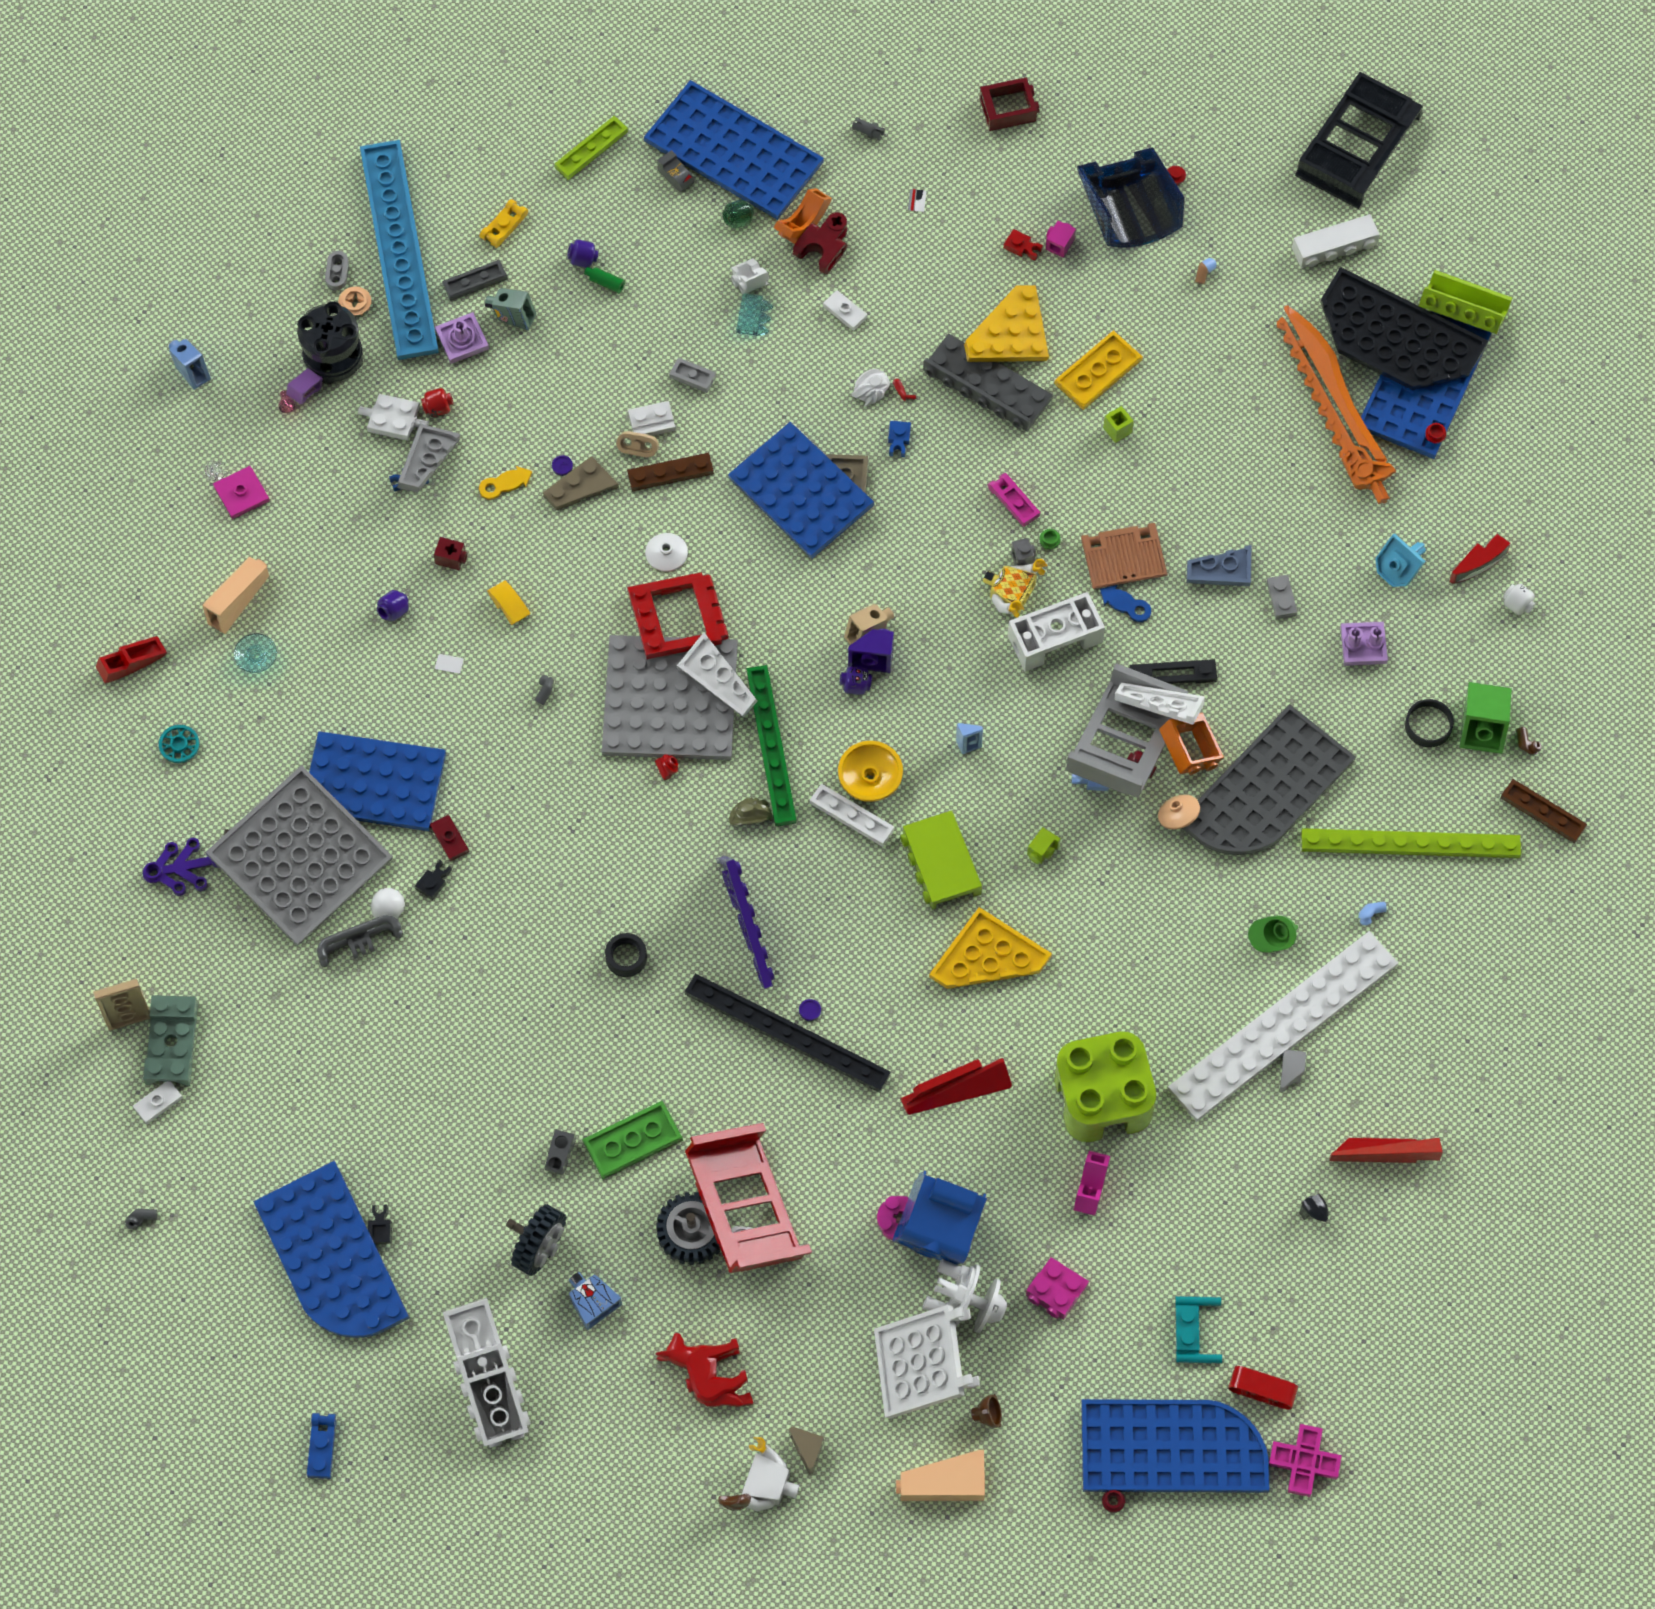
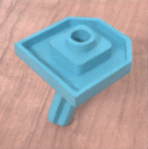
M1393 534L1375 558L1377 573L1392 587L1409 585L1426 562L1421 557L1426 552L1425 544L1417 542L1412 547H1409L1400 537Z

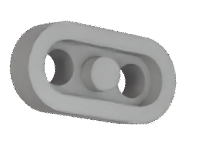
M342 251L332 252L327 259L325 281L327 287L335 291L344 288L347 282L349 261L346 253Z

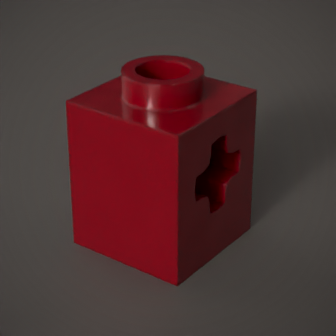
M440 537L433 554L436 565L459 571L461 565L466 563L468 557L465 544Z

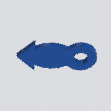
M1118 585L1100 589L1104 606L1108 603L1116 611L1127 613L1135 622H1145L1150 618L1151 607L1146 601L1135 600L1129 593L1116 589ZM1141 607L1145 612L1142 615H1138L1135 613V609Z

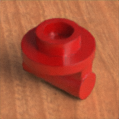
M664 754L661 758L655 760L663 780L670 779L673 774L678 772V761L675 757Z

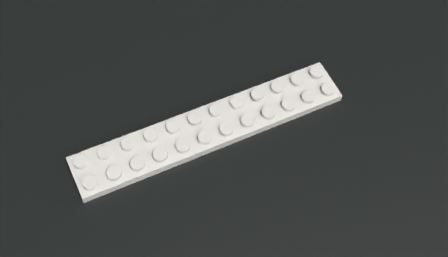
M1368 931L1170 1084L1167 1090L1196 1122L1279 1059L1284 1051L1293 1048L1398 966L1397 960Z

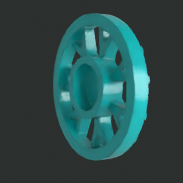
M174 725L167 728L159 739L161 755L172 763L187 762L199 750L200 742L197 733L186 725ZM178 730L179 735L173 737L171 732ZM185 731L190 732V735L187 738L183 736ZM164 738L170 739V744L163 743ZM196 740V745H188V742ZM171 748L173 751L166 755L164 751ZM187 749L192 751L188 756L184 753ZM181 753V758H174L175 754Z

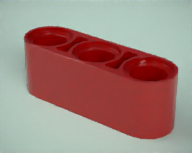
M1235 1366L1228 1389L1238 1395L1278 1408L1291 1410L1298 1386L1290 1381L1250 1368Z

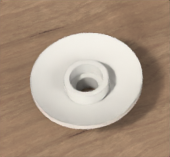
M662 533L654 536L648 542L645 554L648 563L654 569L670 572L680 568L685 563L688 549L681 537L672 533ZM665 547L670 548L668 551L663 550Z

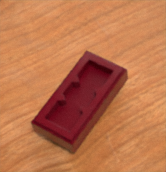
M449 814L430 823V828L450 862L469 853L466 843Z

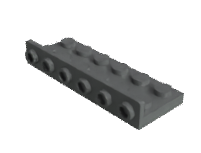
M949 333L929 359L925 358L923 361V371L928 376L939 379L945 386L956 389L965 398H971L982 408H988L999 418H1005L1016 428L1027 432L1053 399V394L999 362H967L964 342Z

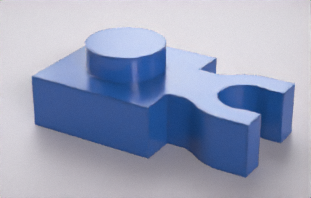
M890 421L888 443L892 444L889 449V456H893L894 450L899 449L901 457H905L906 449L904 444L909 445L911 422Z

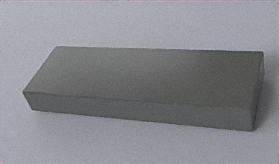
M499 259L446 279L442 283L450 301L508 280Z

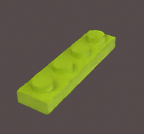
M613 116L555 162V169L567 180H570L626 135L628 127L617 117Z

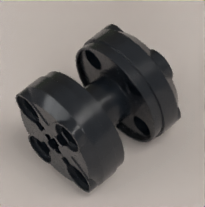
M331 301L327 304L315 306L298 320L297 334L302 348L304 365L306 369L309 368L322 377V383L332 384L345 380L363 365V348L359 339V328L356 318L338 302Z

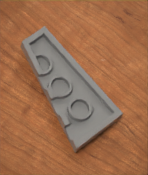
M420 424L400 475L397 488L418 493L458 443L460 434Z

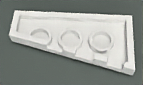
M705 633L700 636L677 665L682 671L742 717H745L757 702L753 694Z
M1122 682L1115 692L1116 701L1192 725L1204 706L1205 701L1204 696Z

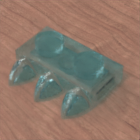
M743 294L736 333L755 336L767 334L769 332L768 328L760 323L769 322L771 317L762 311H768L774 306L769 301L763 299V296Z

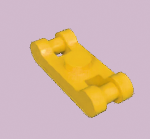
M513 199L508 200L503 210L487 227L482 229L479 237L484 241H490L493 247L498 248L527 216L528 209L524 206H518L517 202ZM512 212L516 213L514 217L510 215Z

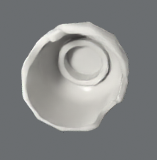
M380 889L372 899V915L374 918L390 915L398 919L399 915L404 911V897L395 889Z

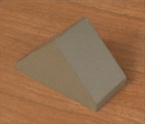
M791 1427L789 1428V1436L808 1474L811 1475L814 1473L824 1444V1437Z

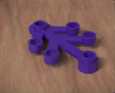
M192 837L187 840L185 848L173 864L165 865L170 857L178 854L179 849L176 843L169 842L165 845V850L156 862H150L145 865L142 874L147 882H161L171 888L176 896H182L186 893L185 884L181 881H174L167 876L168 874H177L192 883L197 891L202 892L208 887L207 880L204 877L196 876L188 870L211 865L216 868L219 867L209 857L187 861L193 852H197L200 849L199 840ZM191 843H197L195 847H190ZM170 847H175L173 852L168 851ZM152 871L158 872L155 876H151L150 873ZM199 882H204V883H205V884H204L203 886H201V887L197 886V884H198ZM178 886L183 887L181 891L175 890Z

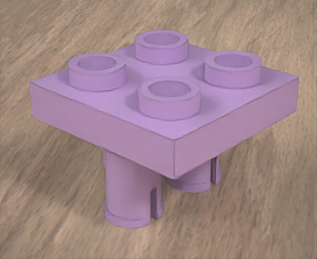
M1384 622L1341 623L1344 666L1387 664Z

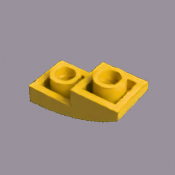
M506 580L487 590L497 609L501 608L511 625L531 614L522 599Z

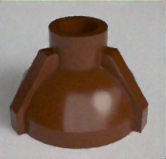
M995 1394L986 1396L978 1404V1407L971 1409V1416L975 1422L980 1421L992 1428L1001 1427L1002 1412Z

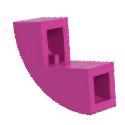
M1088 1151L1075 1200L1074 1211L1096 1215L1111 1156Z

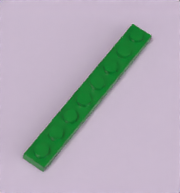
M768 665L746 668L750 692L757 700L753 710L775 827L796 824L797 819Z

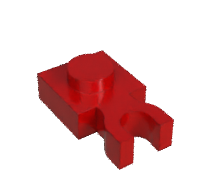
M1013 229L1005 241L1003 249L1020 257L1025 253L1030 259L1036 261L1038 254L1032 251L1037 250L1041 252L1043 245L1031 243L1030 236Z

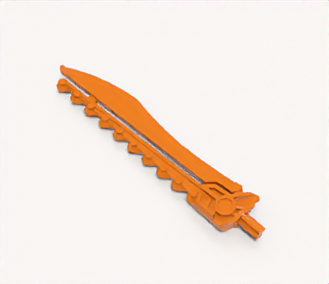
M1286 305L1284 310L1300 339H1296L1284 317L1277 321V328L1287 332L1284 336V342L1293 346L1292 350H1290L1291 357L1300 360L1299 364H1297V370L1307 374L1306 379H1304V385L1314 389L1313 393H1311V399L1321 403V406L1318 408V414L1328 418L1327 422H1325V428L1335 432L1334 437H1332V443L1342 447L1341 451H1339V457L1354 487L1359 490H1372L1378 504H1384L1390 498L1382 482L1392 474H1395L1396 469L1390 463H1386V456L1355 408L1345 385L1337 356L1331 346L1308 320ZM1302 348H1306L1360 447L1355 446ZM1364 448L1370 450L1376 461L1372 460V458Z

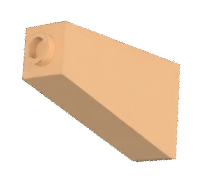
M249 556L204 602L202 606L207 623L224 634L228 632L269 577L267 565L262 560H255Z
M984 1450L973 1451L901 1472L900 1480H896V1494H901V1501H984Z

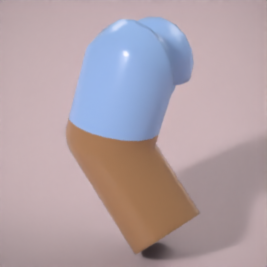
M1208 258L1199 263L1195 279L1196 283L1205 284L1207 274L1216 268L1217 263L1214 259Z

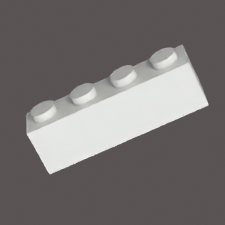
M1369 214L1295 237L1292 250L1301 268L1314 267L1324 261H1333L1343 255H1352L1362 249H1371L1378 244L1380 234Z

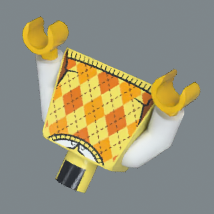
M1037 559L1033 564L1003 566L999 575L991 571L986 572L983 582L992 586L990 598L1000 613L1013 614L1014 617H1019L1021 610H1024V605L1036 586V573L1039 575L1045 574V570L1042 567H1047L1048 565L1043 559Z

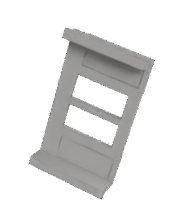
M1116 663L1110 683L1074 752L1071 751L1068 755L1065 771L1123 794L1127 793L1139 798L1166 745L1159 728L1171 718L1116 701L1115 692L1121 682L1188 694V691ZM1107 711L1154 728L1155 731L1149 743L1102 725L1101 723ZM1097 731L1144 749L1145 751L1139 763L1090 745Z

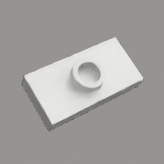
M838 290L823 303V307L853 331L867 319V313Z
M166 1081L134 1104L133 1108L147 1125L183 1099V1097L171 1081Z

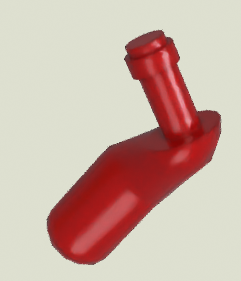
M896 378L893 380L896 391L904 401L906 399H916V395H906L900 379Z

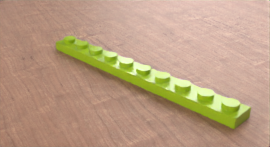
M1302 828L1301 852L1520 858L1521 835Z

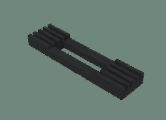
M1215 659L1132 664L1129 666L1130 669L1153 677L1152 671L1194 669V674L1153 677L1169 684L1217 682Z

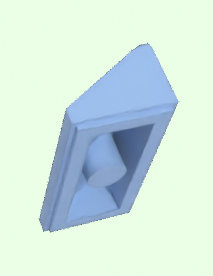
M964 723L957 724L956 742L962 754L982 747V726Z

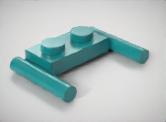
M1175 1296L1176 1363L1222 1364V1354H1199V1306H1221V1297Z

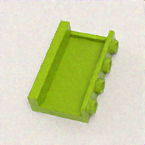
M1434 270L1428 287H1425L1418 306L1497 334L1507 316L1513 298Z
M952 810L903 826V834L900 835L903 847H908L909 854L907 856L911 866L915 865L917 871L915 873L918 885L923 886L924 892H922L924 901L926 904H930L932 910L936 909V905L969 893H972L973 897L982 894V884Z

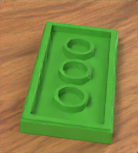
M662 1100L582 1139L603 1180L683 1141V1137Z

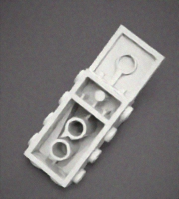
M487 1298L444 1311V1319L457 1361L453 1362L457 1375L461 1374L464 1383L460 1384L463 1396H469L471 1405L467 1406L470 1418H475L478 1427L474 1428L477 1441L482 1440L484 1446L489 1445V1448L501 1445L503 1440L509 1438L517 1440L524 1437V1433L528 1432L527 1425L531 1423L527 1411L522 1412L520 1403H523L524 1400L520 1389L515 1390L513 1381L517 1380L513 1367H508L506 1359H510L507 1346H502Z

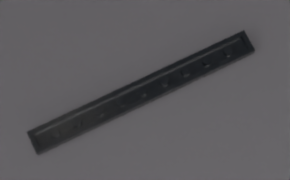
M696 973L685 990V995L881 1093L891 1075V1071Z

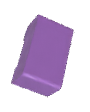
M307 368L288 383L286 395L302 405L308 397L321 389L323 378Z

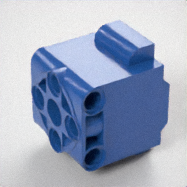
M927 1171L919 1173L914 1181L900 1223L894 1233L893 1242L929 1258L945 1259L956 1265L965 1262L970 1251L971 1242L987 1200L985 1198L986 1194L978 1195L976 1192L945 1180L927 1176Z

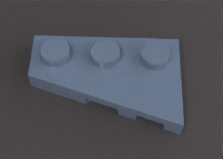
M1252 545L1244 546L1243 549L1235 551L1233 549L1228 550L1223 554L1215 556L1208 555L1187 560L1186 583L1250 586Z

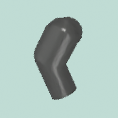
M547 675L540 677L539 684L542 685V688L534 699L543 706L550 696L554 685L553 678Z
M135 1209L126 1218V1227L132 1230L138 1228L145 1220L156 1221L158 1211L157 1209Z

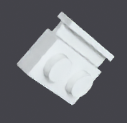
M669 401L628 410L633 432L654 436L676 431Z

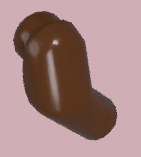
M1520 727L1516 729L1519 748L1530 755H1537L1542 749L1540 742H1532L1528 739L1527 728Z

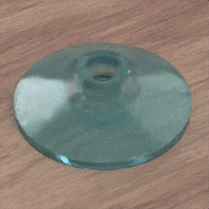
M260 633L244 636L238 641L234 649L235 662L242 670L250 673H259L267 670L273 665L277 656V649L273 640ZM255 654L260 655L258 658H253Z

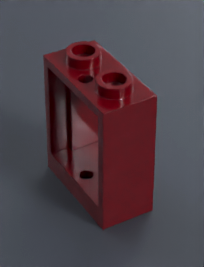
M1027 77L980 87L979 99L989 131L1036 122L1037 113H1040L1038 101H1034V88L1032 84L1029 85ZM1024 91L1028 108L996 114L992 98Z

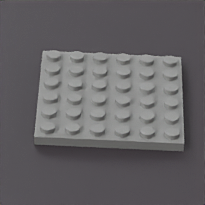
M609 635L602 755L662 757L664 754H668L675 758L731 760L734 710L677 666L687 652L647 660L640 636ZM664 637L665 642L682 639L680 637ZM723 640L721 645H716L715 647L736 673L738 640Z
M302 765L206 851V855L296 946L300 945L393 859V856Z

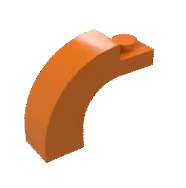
M816 188L808 189L793 215L788 219L777 221L774 229L779 231L778 234L781 237L795 244L811 223L816 225L819 223L832 198Z

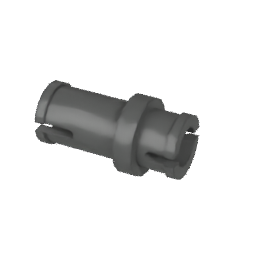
M858 117L855 118L856 122H853L852 125L853 130L866 134L870 139L876 138L879 141L882 139L880 135L884 136L885 128L879 127L875 122L869 123Z

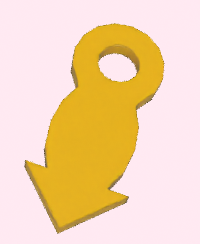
M516 466L517 470L506 471L497 478H486L479 485L480 495L487 500H493L498 498L502 492L514 491L523 484L526 488L532 471ZM489 485L495 486V490L493 492H487L486 487Z

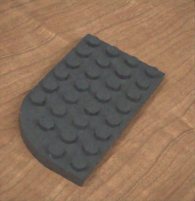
M1289 704L1198 799L1200 804L1198 817L1194 822L1182 829L1201 845L1219 853L1247 855L1266 850L1281 840L1355 761L1356 756Z

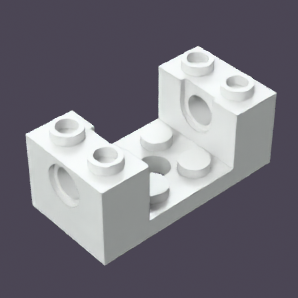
M1086 592L1010 620L1008 638L1025 672L1044 665L1045 653L1080 641L1083 650L1103 643L1105 627L1089 593ZM1058 622L1063 627L1060 630H1054L1051 624Z

